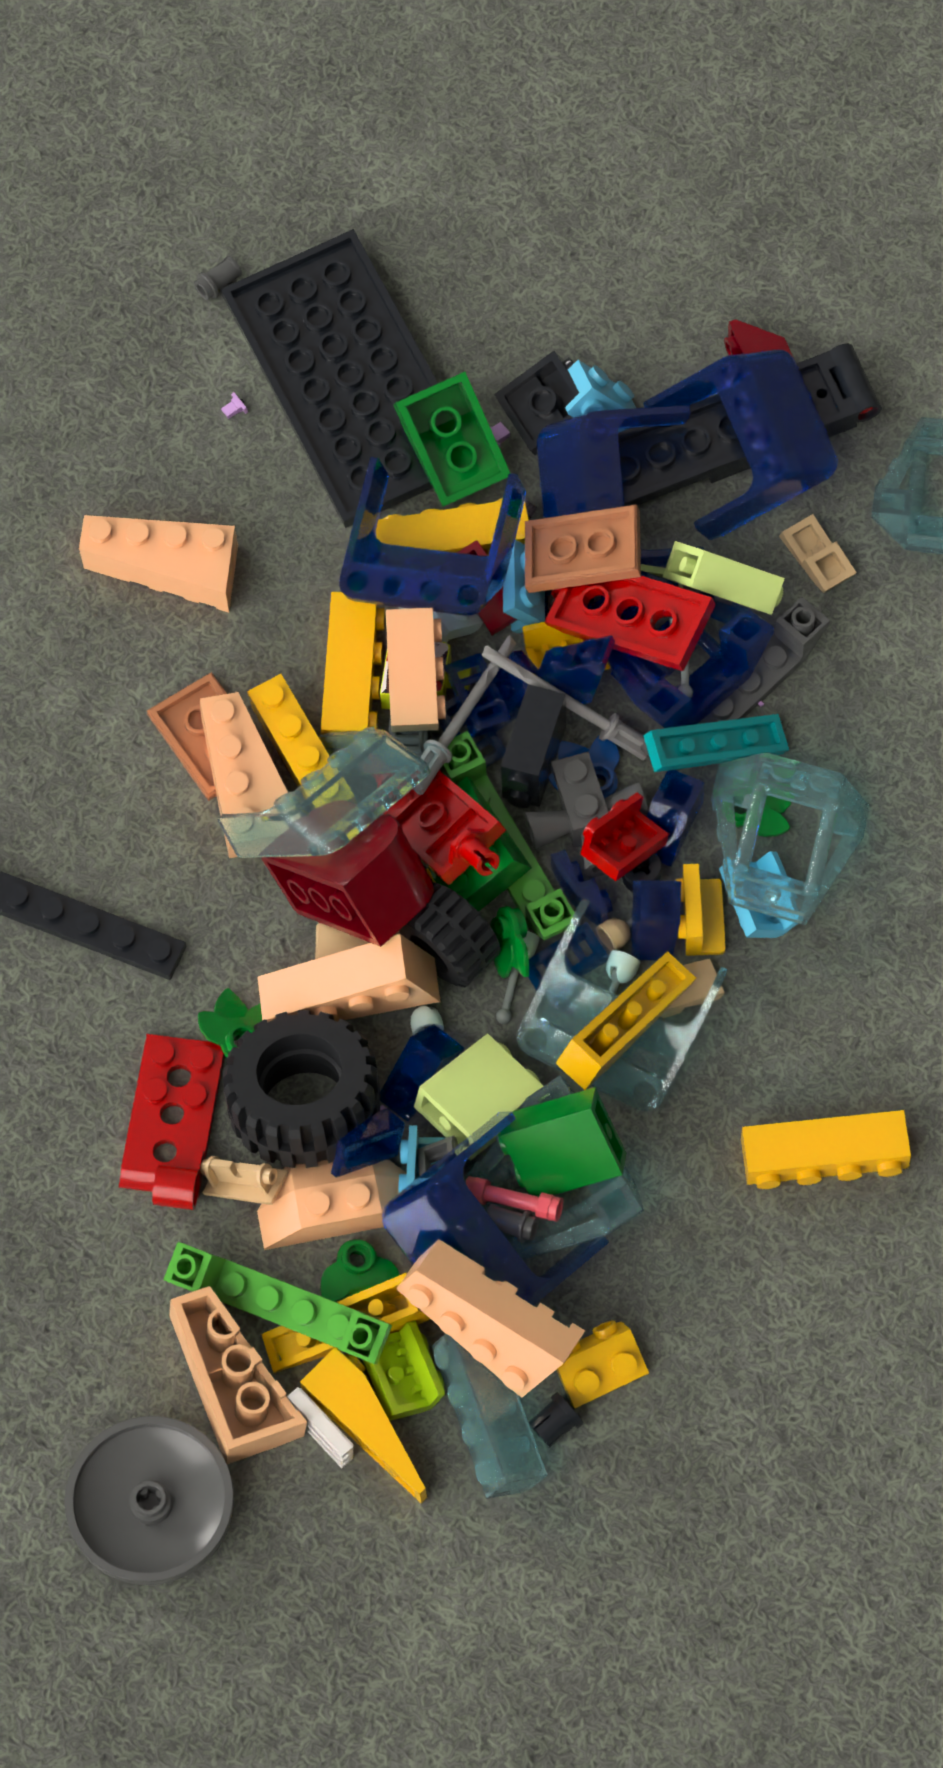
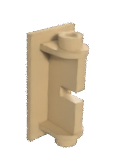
M210 1156L208 1159H204L200 1168L202 1175H206L208 1183L203 1191L204 1195L273 1205L289 1173L288 1170L272 1168L268 1163H262L261 1165L241 1162L234 1163L233 1161L220 1160L217 1156Z

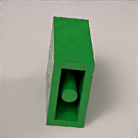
M596 1087L505 1114L502 1130L498 1133L499 1144L503 1153L510 1155L515 1165L516 1180L521 1188H526L528 1194L540 1196L541 1193L556 1195L623 1175L627 1153Z

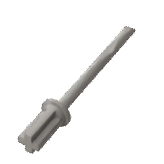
M510 635L498 650L505 657L509 656L516 645V642ZM490 662L438 742L435 740H427L423 745L424 753L406 778L405 786L408 789L423 795L442 765L451 761L452 754L447 749L501 667Z
M485 646L482 653L483 657L525 683L566 694L489 646ZM566 694V708L601 728L600 740L605 741L608 739L641 760H645L647 754L641 750V745L645 743L643 734L619 720L617 713L612 714L609 719H606Z

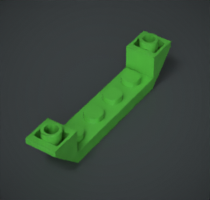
M466 731L454 737L447 748L452 754V759L449 763L442 765V773L456 785L465 777H469L532 867V869L507 888L516 907L523 912L527 926L545 941L579 924V919L562 890L559 888L554 891L486 773V761L469 732Z
M178 1242L163 1279L192 1292L210 1286L220 1301L339 1348L338 1350L376 1365L379 1362L392 1327L391 1324L371 1315L181 1242Z

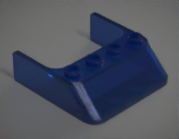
M767 350L723 357L643 403L646 411L654 418H658L704 400L717 392L719 393L751 467L753 481L749 490L742 496L694 522L696 530L708 540L722 537L831 477L837 469L838 458L798 365L792 355L784 350Z
M690 405L594 411L544 427L537 437L543 518L623 507L624 498L618 429L682 425L687 422L691 414ZM697 546V547H696V548H699V549L704 550V547H703V546ZM672 548L640 549L641 564L656 567L666 566Z
M371 457L339 578V587L343 595L355 602L409 609L433 608V612L463 616L479 613L502 588L506 580L526 497V490L518 475L511 473L508 475L489 556H477L389 545L378 540L376 527L389 474L379 458Z
M511 1111L499 1112L392 1198L384 1207L382 1223L412 1265L439 1239L485 1268V1276L491 1280L501 1282L505 1280L518 1288L516 1295L534 1306L604 1248L609 1241L605 1235H590L540 1277L536 1276L528 1268L463 1179V1167L467 1159L516 1119Z

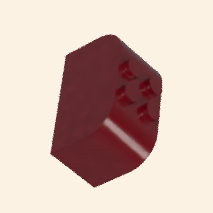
M346 801L329 802L312 809L299 818L259 854L288 902L299 915L380 947L427 905L434 893V883L421 863L419 854L412 848L404 835L400 823L390 814L384 815L373 811L367 806L361 807Z

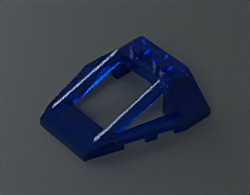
M641 570V576L679 587L677 582ZM701 591L700 594L712 597L716 603L710 617L725 623V625L719 629L720 644L705 629L697 642L711 657L689 676V686L693 690L691 698L678 690L681 684L675 687L664 678L661 680L638 657L599 644L596 645L636 707L663 728L698 724L751 677L774 633V627L746 606L735 602L732 605L716 601L714 595ZM605 596L590 609L594 610L601 607L605 601ZM630 606L626 608L621 614V619L630 620L634 618L639 611V607ZM639 680L649 689L648 692H647L646 689L643 687V685L639 682Z

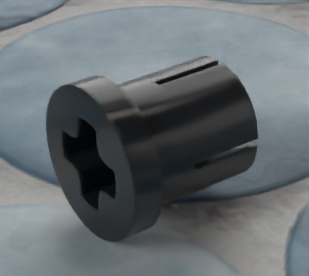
M558 1392L550 1397L552 1402L528 1422L549 1448L574 1426L578 1429L584 1424L578 1414Z

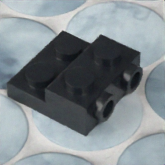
M552 351L494 394L521 438L534 455H537L564 434L571 438L586 427L585 424L568 415L565 409L579 394L568 371L574 362L570 357L563 360L555 351Z

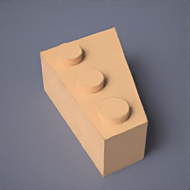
M433 608L386 610L392 732L438 730V719H446L445 695L437 696L436 681L444 680L443 657H435L434 642H442L441 618L433 619Z

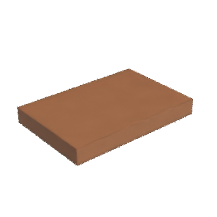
M637 504L525 521V588L528 593L641 577L640 511Z
M212 672L147 710V715L208 801L217 795L201 718L200 698L227 694Z

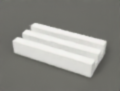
M297 1387L287 1398L307 1421L306 1431L341 1468L345 1467L353 1459L354 1444L301 1388Z

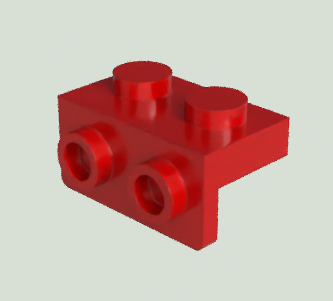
M638 792L626 800L620 799L611 810L601 818H593L583 831L585 839L580 854L614 881L619 880L664 847L668 840L669 833L640 812L644 796Z

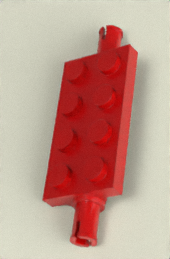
M376 750L366 752L374 760L373 762L362 756L360 768L374 779L376 785L375 796L365 806L375 812L392 815L402 826L404 835L412 848L419 854L421 861L446 884L450 885L470 865L482 876H488L493 873L485 866V863H489L495 870L498 868L499 856L491 851L489 847L506 829L494 816L440 770L424 794L419 795L414 790L408 789L405 786L406 778L416 763L389 764L382 754Z

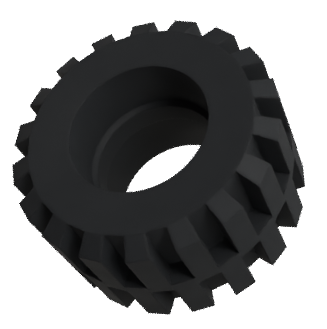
M435 882L434 893L430 901L399 930L401 935L435 958L437 976L462 988L468 986L501 952L498 939L485 918L461 895Z

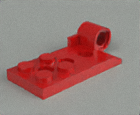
M641 576L554 589L551 594L555 601L544 622L547 626L555 628L561 633L684 671L716 603L712 597ZM605 596V601L601 607L594 610L587 608L593 597ZM630 606L639 607V611L634 618L630 620L621 619V614L626 608ZM663 617L673 618L672 624L666 630H654L655 624L659 619Z
M153 1034L146 1035L121 1165L119 1188L153 1192V1205L195 1210L203 1177L200 1168L202 1161L207 1156L225 1057L220 1045L208 1041ZM176 1069H185L191 1074V1078L185 1086L175 1087L168 1082L169 1075ZM167 1107H180L184 1111L182 1120L176 1124L163 1122L161 1115ZM168 1143L175 1146L177 1153L171 1161L160 1162L154 1157L156 1148L161 1144Z

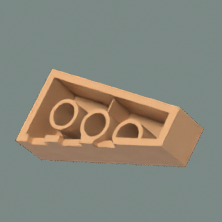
M84 515L79 545L84 569L127 582H136L149 586L150 589L182 596L186 600L205 603L229 613L238 551L235 526Z
M401 934L392 936L381 947L368 943L258 976L262 1020L266 1019L267 1022L276 1019V1014L287 1012V1015H296L298 1010H310L311 1015H319L320 1012L328 1013L334 1016V1021L338 1022L340 1018L348 1020L440 1002L435 958Z
M208 1286L171 1299L169 1316L226 1464L304 1437L307 1421L300 1411L294 1408L287 1398L285 1390L277 1380H274L262 1363V1358L258 1352L249 1345L240 1332V1327L212 1288Z

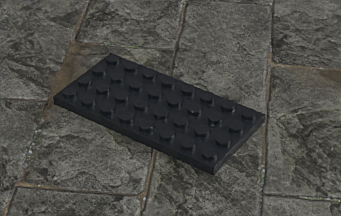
M354 229L221 289L222 296L345 528L433 488L405 433L393 404L436 385L438 382Z

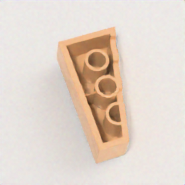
M239 692L200 698L201 718L229 858L261 853L292 826L300 816Z
M439 1239L417 1259L396 1288L412 1305L419 1308L443 1332L450 1335L474 1359L481 1362L521 1398L564 1364L585 1332L584 1329L574 1323L568 1328L552 1318L555 1311L540 1303L536 1308L516 1295L518 1288L507 1281L491 1280L485 1276V1268Z

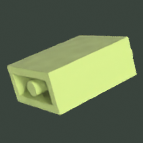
M677 541L674 542L663 574V578L770 615L773 614L774 608L779 605L782 599V585L785 579Z
M487 1033L419 1087L414 1108L446 1138L455 1136L460 1152L471 1161L498 1139V1133L502 1130L506 1113L539 1104L544 1086L533 1071L525 1069L512 1057L510 1050L504 1044L496 1042Z

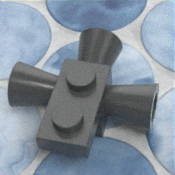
M589 752L551 761V770L562 800V810L525 812V821L533 848L537 850L567 834L570 836L573 848L583 846L585 839L583 831L593 818H601L611 810L620 799L626 800L636 792L644 796L639 782L604 798ZM644 797L640 812L649 818ZM583 857L586 876L598 877L606 875Z

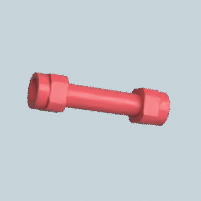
M468 1176L466 1179L470 1202L485 1205L488 1201L535 1212L536 1217L548 1221L558 1222L561 1217L564 1202L561 1197L546 1193L534 1196L492 1186L489 1180Z

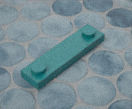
M779 714L656 729L643 735L654 772L772 757L789 751Z

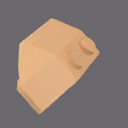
M369 1145L357 1147L351 1153L345 1150L340 1153L341 1159L328 1163V1160L317 1162V1167L306 1168L305 1164H296L295 1168L284 1167V1170H288L289 1173L273 1205L261 1204L257 1210L264 1250L423 1220L424 1215H408L406 1199H399L398 1190L399 1174L407 1173Z

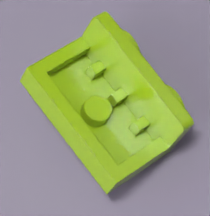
M416 1321L407 1322L399 1332L388 1335L377 1365L363 1360L389 1421L428 1411L445 1395L443 1377L433 1364L428 1352L427 1339L424 1334L420 1333Z

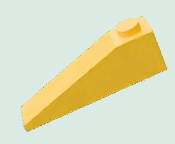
M667 951L571 1039L556 1061V1064L581 1088L586 1090L623 1055L697 978Z
M407 1273L337 1302L391 1324L392 1327L389 1334L399 1332L407 1322L416 1321L417 1325L430 1320L426 1314L412 1305L396 1289ZM283 1326L261 1334L273 1373L323 1358L334 1348V1346Z
M334 1347L300 1381L302 1390L332 1421L414 1498L422 1503L427 1498L426 1488L363 1373L366 1368L357 1357L348 1353L343 1355Z

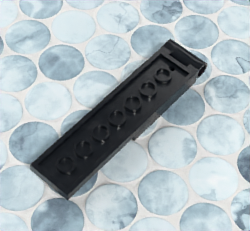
M846 343L838 345L830 351L542 462V466L563 515L636 504L640 505L706 478H709L711 483L717 482L857 427V422H865L876 417L881 412L882 407L852 344Z

